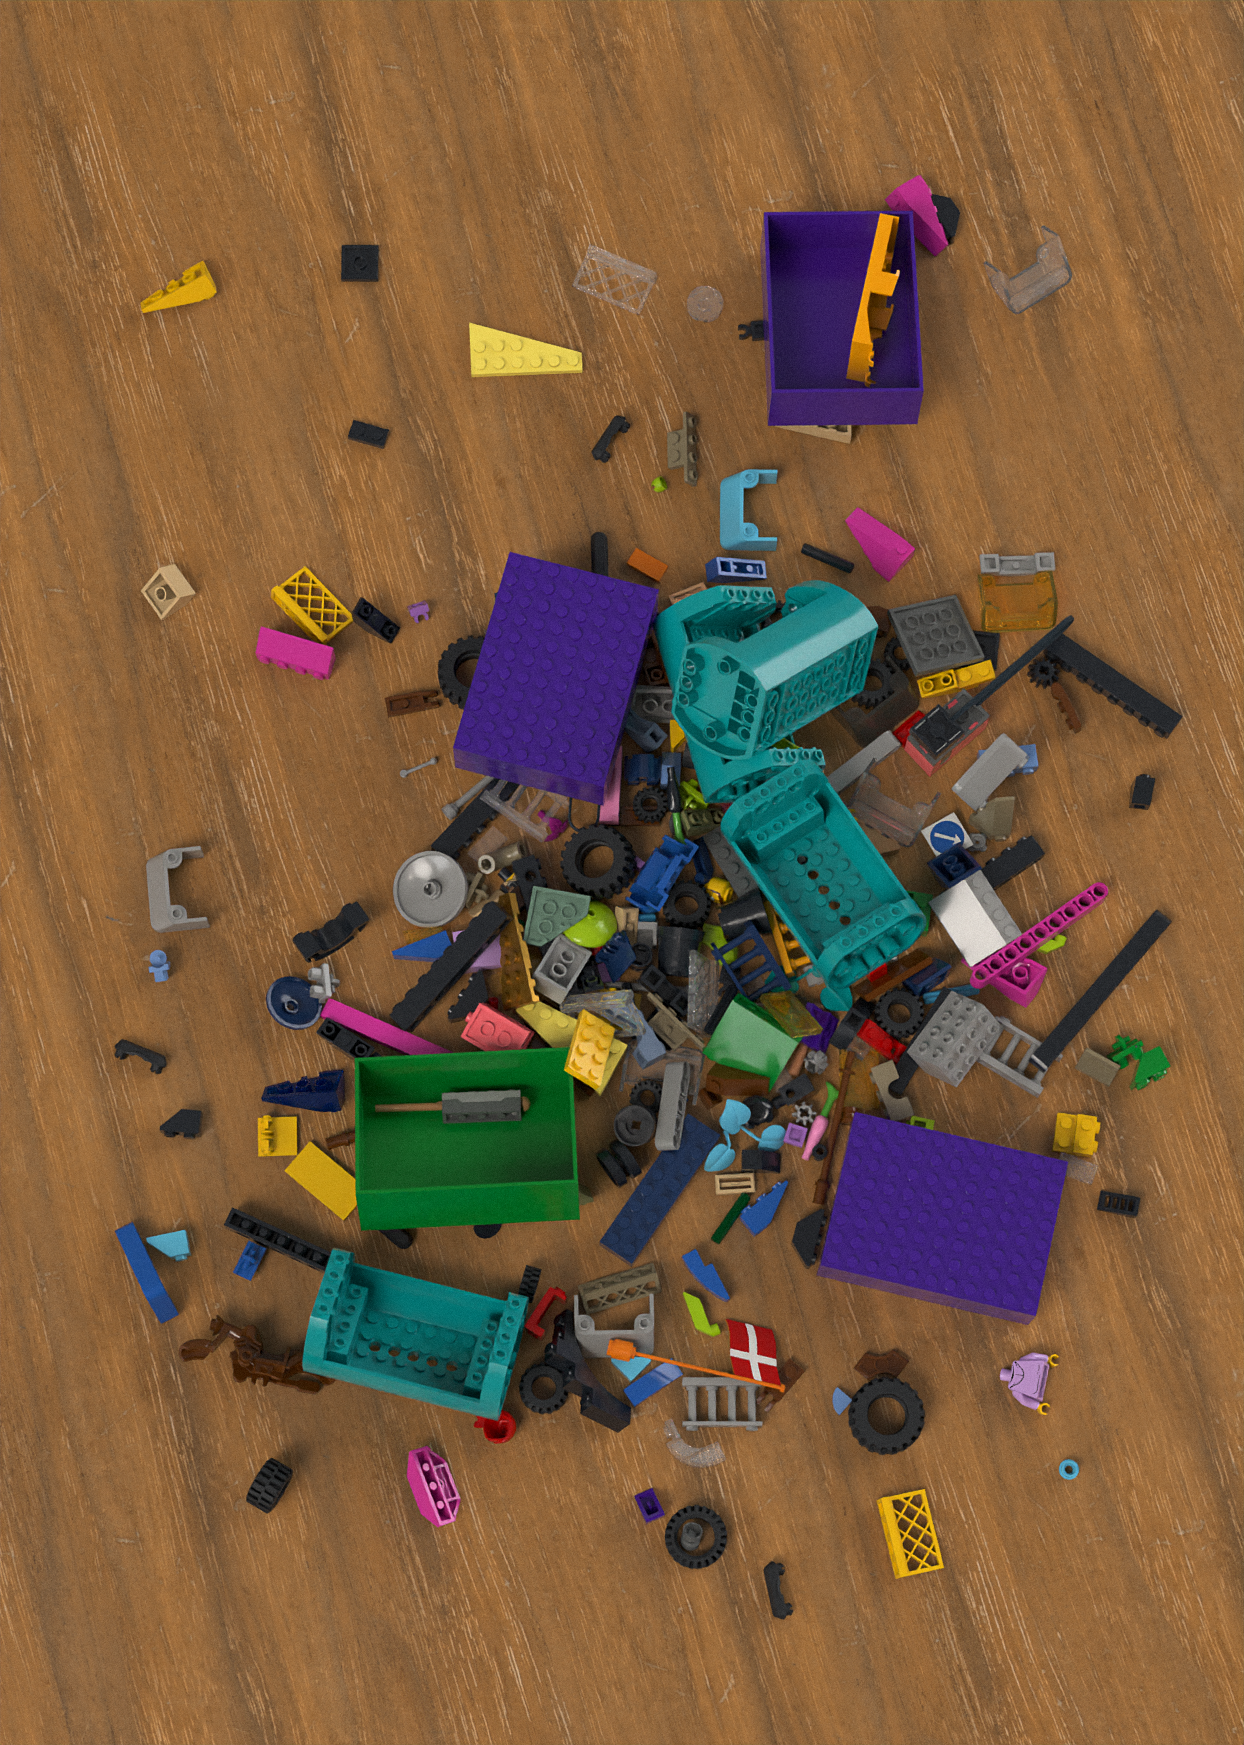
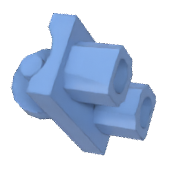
M155 950L150 955L151 965L149 966V973L154 972L155 982L166 981L169 978L167 970L170 969L171 965L170 961L166 962L167 956L162 950Z

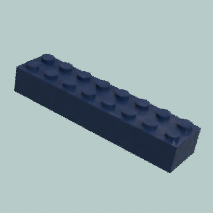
M687 1114L683 1122L679 1149L666 1150L660 1153L599 1241V1245L632 1267L703 1165L711 1150L716 1146L721 1135L690 1114Z

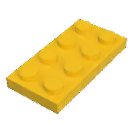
M584 1009L579 1012L564 1071L595 1090L599 1088L615 1028Z

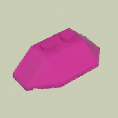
M428 1446L410 1451L407 1479L420 1513L436 1527L455 1522L461 1499L447 1462L437 1453L431 1451V1448Z

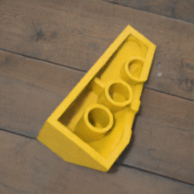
M204 261L182 272L184 276L179 280L175 281L173 279L168 282L169 285H167L165 290H157L140 303L142 312L146 313L212 298L217 292L216 286Z

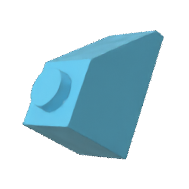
M186 1230L146 1238L150 1246L170 1259H175L176 1262L187 1260V1256H191Z

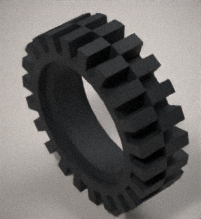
M687 1506L678 1510L669 1520L665 1531V1545L668 1553L674 1561L690 1569H702L715 1563L723 1554L727 1543V1531L724 1522L715 1511L705 1506ZM693 1518L706 1521L714 1531L715 1540L712 1548L700 1556H692L685 1553L677 1541V1533L680 1526L685 1521Z

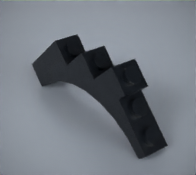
M566 1309L554 1318L553 1341L545 1347L544 1362L563 1371L562 1388L581 1397V1415L619 1433L630 1425L631 1407L622 1403L608 1392L589 1369L575 1337L573 1312Z

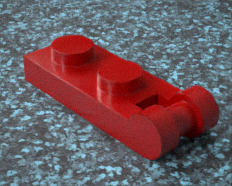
M870 1019L865 1020L857 1034L859 1038L888 1061L893 1060L895 1065H897L900 1056L907 1048ZM892 1048L895 1049L893 1054L890 1052Z

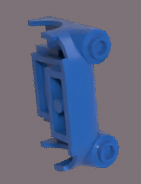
M664 835L662 837L664 840L660 848L655 847L629 889L632 894L630 897L626 896L625 900L638 907L639 912L643 914L659 912L667 900L668 892L684 866L690 862L699 846L688 839L684 840L687 844L685 845Z

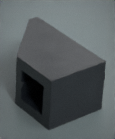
M1140 774L1135 777L1130 790L1129 808L1149 809L1155 778H1150L1151 776L1147 774Z
M181 1109L160 1126V1132L169 1138L182 1135L185 1139L194 1140L195 1137L201 1136L203 1113L199 1110Z

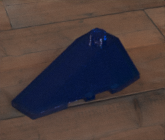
M344 1070L319 1072V1076L310 1079L304 1076L295 1083L285 1081L267 1086L261 1099L263 1102L318 1112L334 1113L341 1111L345 1101Z

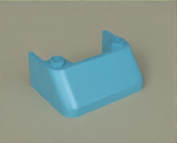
M748 469L722 480L720 484V545L726 550L776 551L777 537H758L756 525L753 523H743L744 488H753L758 483L776 484L778 470Z

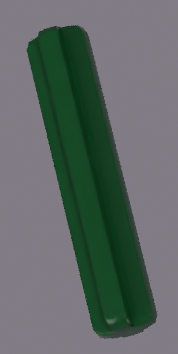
M741 1193L712 1235L711 1240L714 1243H721L741 1214V1211L750 1201L749 1195Z

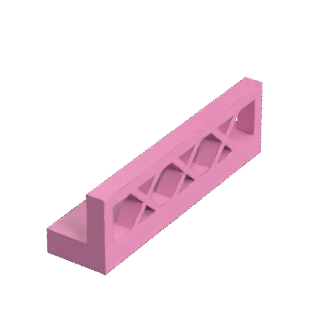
M620 746L604 806L600 805V824L619 825L623 760L622 746Z

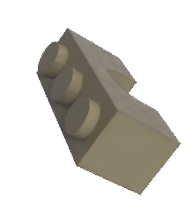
M891 1060L871 1068L872 1072L869 1073L873 1084L877 1083L879 1090L876 1093L879 1101H884L886 1109L883 1110L886 1119L899 1121L914 1115L915 1113L908 1096L897 1099L889 1093L890 1083L900 1078L894 1061Z

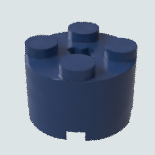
M634 754L632 759H628V756L624 757V781L628 782V786H639V782H647V786H658V782L661 781L662 756H658V759H655L652 754Z

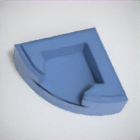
M837 1387L833 1393L832 1403L835 1412L840 1416L852 1399Z

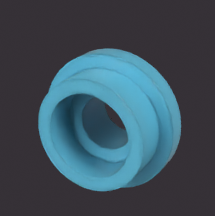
M1067 1459L1059 1465V1473L1064 1479L1071 1480L1078 1475L1079 1467L1075 1461ZM1066 1466H1070L1072 1468L1071 1473H1066Z

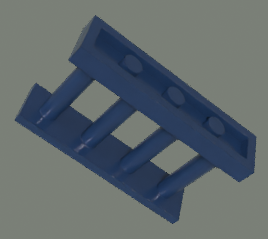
M751 920L743 923L746 927L743 934L719 949L714 942L711 943L714 950L710 952L715 960H721L741 994L752 1002L776 987L780 988L782 986L785 991L792 988ZM748 939L749 941L754 940L756 943L754 949L730 964L726 963L722 955ZM757 955L759 957L761 955L764 956L766 961L763 962L762 966L741 979H736L732 972L733 970ZM767 971L774 972L776 976L773 978V981L752 994L746 995L742 988L744 985Z

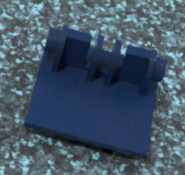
M622 930L621 933H614L609 941L605 943L606 945H603L602 949L595 955L596 962H603L612 983H615L636 959L625 930Z

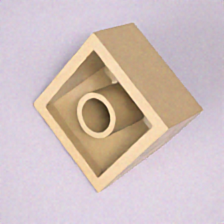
M175 564L159 568L141 590L161 620L184 607L196 594Z

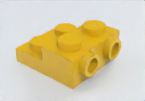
M1057 1113L1052 1152L1091 1158L1093 1152H1097L1098 1141H1094L1095 1133L1099 1134L1100 1122H1097V1117Z

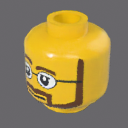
M713 877L704 885L705 893H709L710 901L724 904L729 902L732 897L733 888L727 880Z

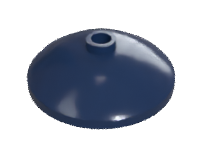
M292 976L282 977L274 981L266 994L267 1009L274 1020L292 1030H304L313 1026L321 1015L322 1003H319L318 998L310 997L309 990L312 985L303 979Z

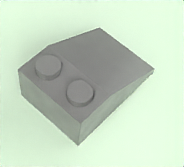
M560 934L555 938L531 979H535L536 984L533 988L561 1005L592 952Z

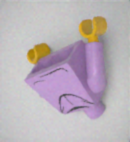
M1030 1353L1021 1357L1019 1361H1014L1011 1370L1002 1368L1000 1380L1009 1381L1008 1388L1022 1405L1033 1410L1037 1409L1041 1415H1047V1413L1042 1412V1406L1050 1407L1048 1403L1039 1404V1401H1043L1049 1367L1054 1368L1059 1365L1052 1363L1051 1359H1057L1059 1356L1053 1354L1048 1357L1045 1354Z

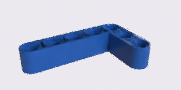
M131 1222L115 1230L141 1289L160 1323L162 1324L178 1316L179 1313L163 1286L134 1223Z

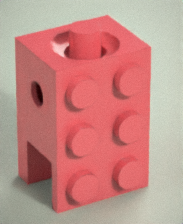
M479 1003L475 1012L470 1011L467 1015L465 1022L468 1024L460 1037L483 1051L522 1050L527 1048L535 1032L491 1005Z

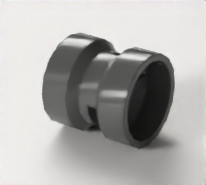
M689 1522L684 1525L680 1544L684 1549L691 1551L699 1547L703 1532L699 1524Z

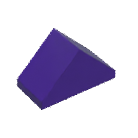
M652 1488L634 1496L646 1525L665 1517V1513Z

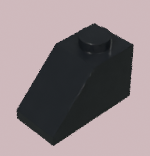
M742 1150L741 1173L780 1174V1154L764 1150Z

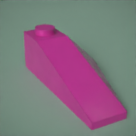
M918 175L897 187L885 201L892 211H913L914 235L934 256H937L949 244L943 226L939 223L936 214L938 211L931 199V190L921 175Z
M857 507L845 520L855 539L861 545L864 554L870 560L873 569L886 581L890 582L914 556L915 548L860 508Z
M995 952L992 953L991 955L987 956L986 958H984V959L981 960L980 962L976 963V964L973 965L972 967H969V965L967 964V962L965 961L964 958L961 959V962H962L963 964H965L967 967H969L971 970H973V969H974L975 967H977L979 964H981L982 962H984L985 960H987L989 957H991L992 955H994ZM1007 954V958L1013 959L1012 955ZM1025 958L990 984L1009 999L1026 1008L1037 995L1047 968L1031 959ZM995 964L990 965L993 969H999Z

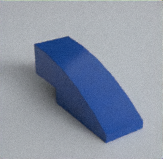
M696 1249L682 1256V1261L689 1272L707 1291L724 1302L730 1300L712 1263L704 1266Z
M664 1362L626 1387L623 1392L635 1408L678 1379L683 1373L677 1365Z

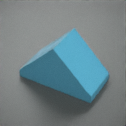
M634 1357V1359L630 1358V1361L626 1362L611 1358V1363L632 1383L651 1364V1359Z

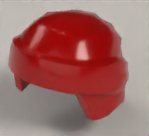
M504 1410L501 1411L498 1421L476 1416L478 1421H475L473 1424L475 1428H483L485 1438L495 1444H503L510 1441L517 1428L514 1417Z

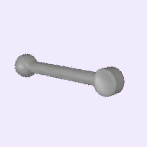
M433 757L430 759V761L418 765L414 768H411L407 771L401 770L400 776L402 778H406L409 773H412L430 764L435 765L437 763V759Z

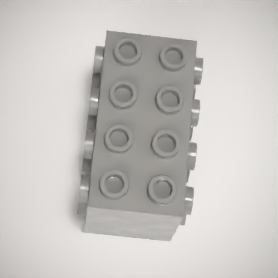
M951 991L907 1053L925 1073L957 1087L1001 1025L983 1004Z

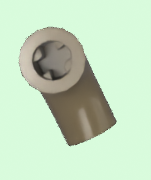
M521 841L481 856L478 860V867L485 874L492 873L511 865L512 861L528 857L527 848Z

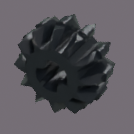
M1042 656L1040 657V662L1034 659L1033 664L1028 666L1030 671L1027 672V676L1032 677L1029 682H1036V688L1042 685V688L1046 689L1047 685L1051 687L1054 682L1058 681L1059 677L1057 675L1060 670L1055 669L1057 663H1050L1051 658L1045 661Z

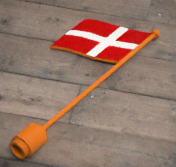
M725 1319L729 1331L730 1360L734 1375L636 1352L633 1342L616 1338L615 1340L610 1339L606 1355L611 1356L613 1359L629 1362L630 1358L634 1359L635 1356H640L780 1389V1392L785 1390V1384L780 1383L777 1370L776 1342L773 1331Z

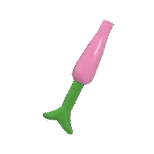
M826 1082L828 1098L821 1114L816 1116L812 1123L802 1155V1159L807 1161L810 1159L812 1149L819 1143L828 1127L827 1117L834 1101L838 1097L839 1091L830 1082Z

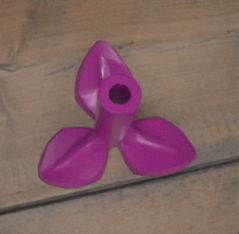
M543 810L537 814L552 831V834L543 840L544 842L557 839L559 833H564L568 827V819L562 824L559 819L549 817Z

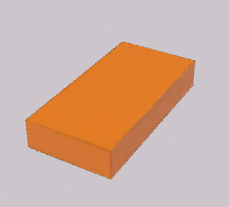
M638 548L634 550L627 562V566L657 583L661 581L668 569V565Z

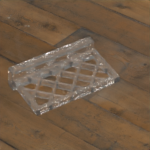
M589 244L587 254L572 287L640 315L658 276L656 272ZM589 258L597 261L599 267L588 271L586 265ZM611 267L614 269L615 275L605 278L602 269ZM600 270L603 279L593 283L590 274ZM624 274L630 275L632 282L622 285L619 276ZM588 275L591 284L586 286L578 284L581 277ZM617 277L620 286L610 290L607 281ZM641 281L648 283L646 290L638 292L636 283ZM605 282L608 291L601 294L596 292L594 286ZM634 285L637 294L626 297L623 288ZM622 290L624 299L614 300L611 293ZM638 297L640 301L638 309L631 307L628 300Z
M690 950L687 1026L696 1031V1034L701 1038L712 1037V1035L704 1031V1028L718 1005L719 961L709 960L698 951Z
M632 989L570 995L566 997L559 1007L562 1013H567L568 1016L576 1020L578 1017L574 1012L579 1013L583 1009L587 1012L592 1010L597 1012L599 1019L603 1016L611 1021L610 1026L615 1023L623 1028L622 1031L615 1029L613 1038L645 1035L647 1032L633 1004L634 993ZM628 1007L631 1014L629 1015L621 1010V1008ZM605 1009L612 1010L613 1012H615V1015L612 1016L611 1014L607 1013ZM617 1015H620L623 1018L627 1019V1022L624 1023L621 1020L617 1019ZM629 1022L635 1024L638 1029L630 1027L628 1025Z

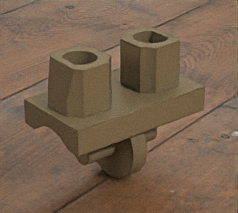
M477 872V874L466 873L467 883L470 885L464 905L467 909H470L474 900L479 904L482 899L488 900L489 895L485 893L488 886L483 884L485 878H483V874Z

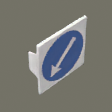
M954 812L921 830L936 857L958 843L965 849L973 845Z

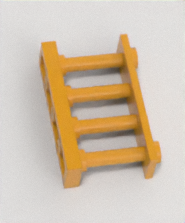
M763 902L785 974L788 978L796 976L794 970L798 966L810 963L811 961L807 955L795 960L794 958L790 959L789 952L791 949L800 945L796 940L789 942L784 940L783 934L788 931V928L782 922L779 923L777 917L779 915L770 902Z

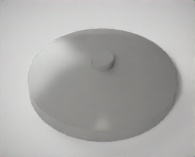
M436 851L420 852L407 859L398 870L393 884L394 902L400 914L410 923L424 928H437L453 921L462 911L468 895L467 878L460 864L452 857Z

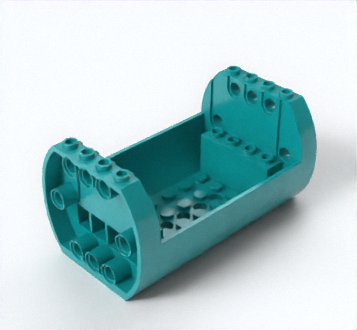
M804 581L787 589L785 593L786 603L781 610L782 619L745 640L735 643L720 637H705L685 645L682 650L683 656L679 666V676L675 684L676 690L672 699L673 705L671 710L678 725L691 740L705 750L722 758L743 760L755 756L863 691L878 624L870 611L858 598L841 587L826 581Z
M715 586L680 600L665 609L654 619L652 626L673 697L675 695V684L679 676V666L682 661L684 646L705 637H720L739 643L761 631L759 623L767 619L776 610L777 603L772 587ZM792 733L785 737V739L795 744ZM685 734L705 803H733L800 760H813L822 771L826 767L822 750L815 747L810 749H803L802 747L797 749H790L789 747L777 749L770 746L751 758L731 760L719 757L705 750Z
M800 760L734 801L723 816L720 826L721 833L830 989L841 990L847 988L909 949L924 931L926 926L925 915L916 902L908 895L815 761ZM805 856L808 858V862L800 864L797 859ZM811 871H816L819 876L816 879H810L808 874ZM826 886L829 888V892L827 894H820L819 888ZM833 901L840 904V907L836 910L829 907V904ZM848 917L851 921L849 924L843 925L840 923V919Z
M333 1248L309 1320L303 1352V1371L498 1421L518 1355L529 1297L509 1292L508 1301H503L355 1263L354 1252ZM376 1345L380 1350L373 1352L370 1350V1347ZM395 1350L399 1355L393 1357L389 1355V1352ZM415 1355L418 1357V1360L413 1362L408 1357ZM434 1360L438 1364L436 1366H429L427 1362ZM454 1365L457 1370L449 1371L446 1367Z

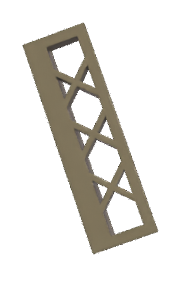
M653 1263L578 1285L586 1315L649 1296V1294L662 1292ZM655 1281L656 1287L644 1288L646 1283ZM634 1287L637 1289L634 1294L628 1295L625 1293L628 1288ZM615 1293L618 1295L614 1300L606 1299L609 1294ZM592 1299L599 1300L597 1305L588 1307L587 1301Z

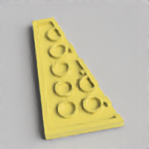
M469 323L471 377L582 373L581 352Z
M542 1002L516 1009V1014L552 1048L570 1047L577 1023L576 1019ZM615 1038L612 1039L601 1085L595 1090L599 1096L603 1093L628 1048L627 1044Z

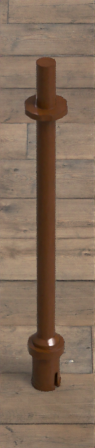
M847 1051L844 1069L839 1068V1072L843 1074L827 1143L828 1153L823 1161L820 1178L814 1184L816 1189L812 1203L819 1205L825 1204L827 1188H830L827 1179L850 1075H855L856 1073L851 1071L855 1052Z

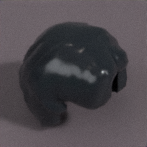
M753 1095L742 1102L751 1112L750 1119L743 1124L746 1128L754 1129L755 1126H759L762 1123H771L774 1119V1107L769 1099Z

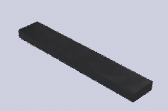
M943 987L896 1065L900 1078L893 1080L889 1085V1089L900 1096L919 1066L907 1051L950 994L951 990Z

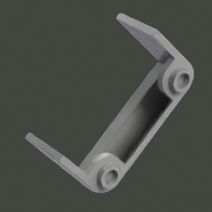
M1002 733L956 782L951 790L978 813L979 808L986 807L987 800L993 791L1014 769L1018 767L1020 769L1023 768L1030 757L1005 733Z
M201 846L169 849L147 861L146 871L151 926L156 932L164 933L210 928L207 917L187 919V912L183 906L170 905L167 869L179 867L183 859L204 857Z
M649 1294V1314H640L636 1317L634 1330L595 1331L594 1320L590 1316L578 1315V1295H574L575 1337L583 1358H611L606 1353L610 1339L615 1340V1338L633 1342L636 1352L649 1355L653 1353V1294Z

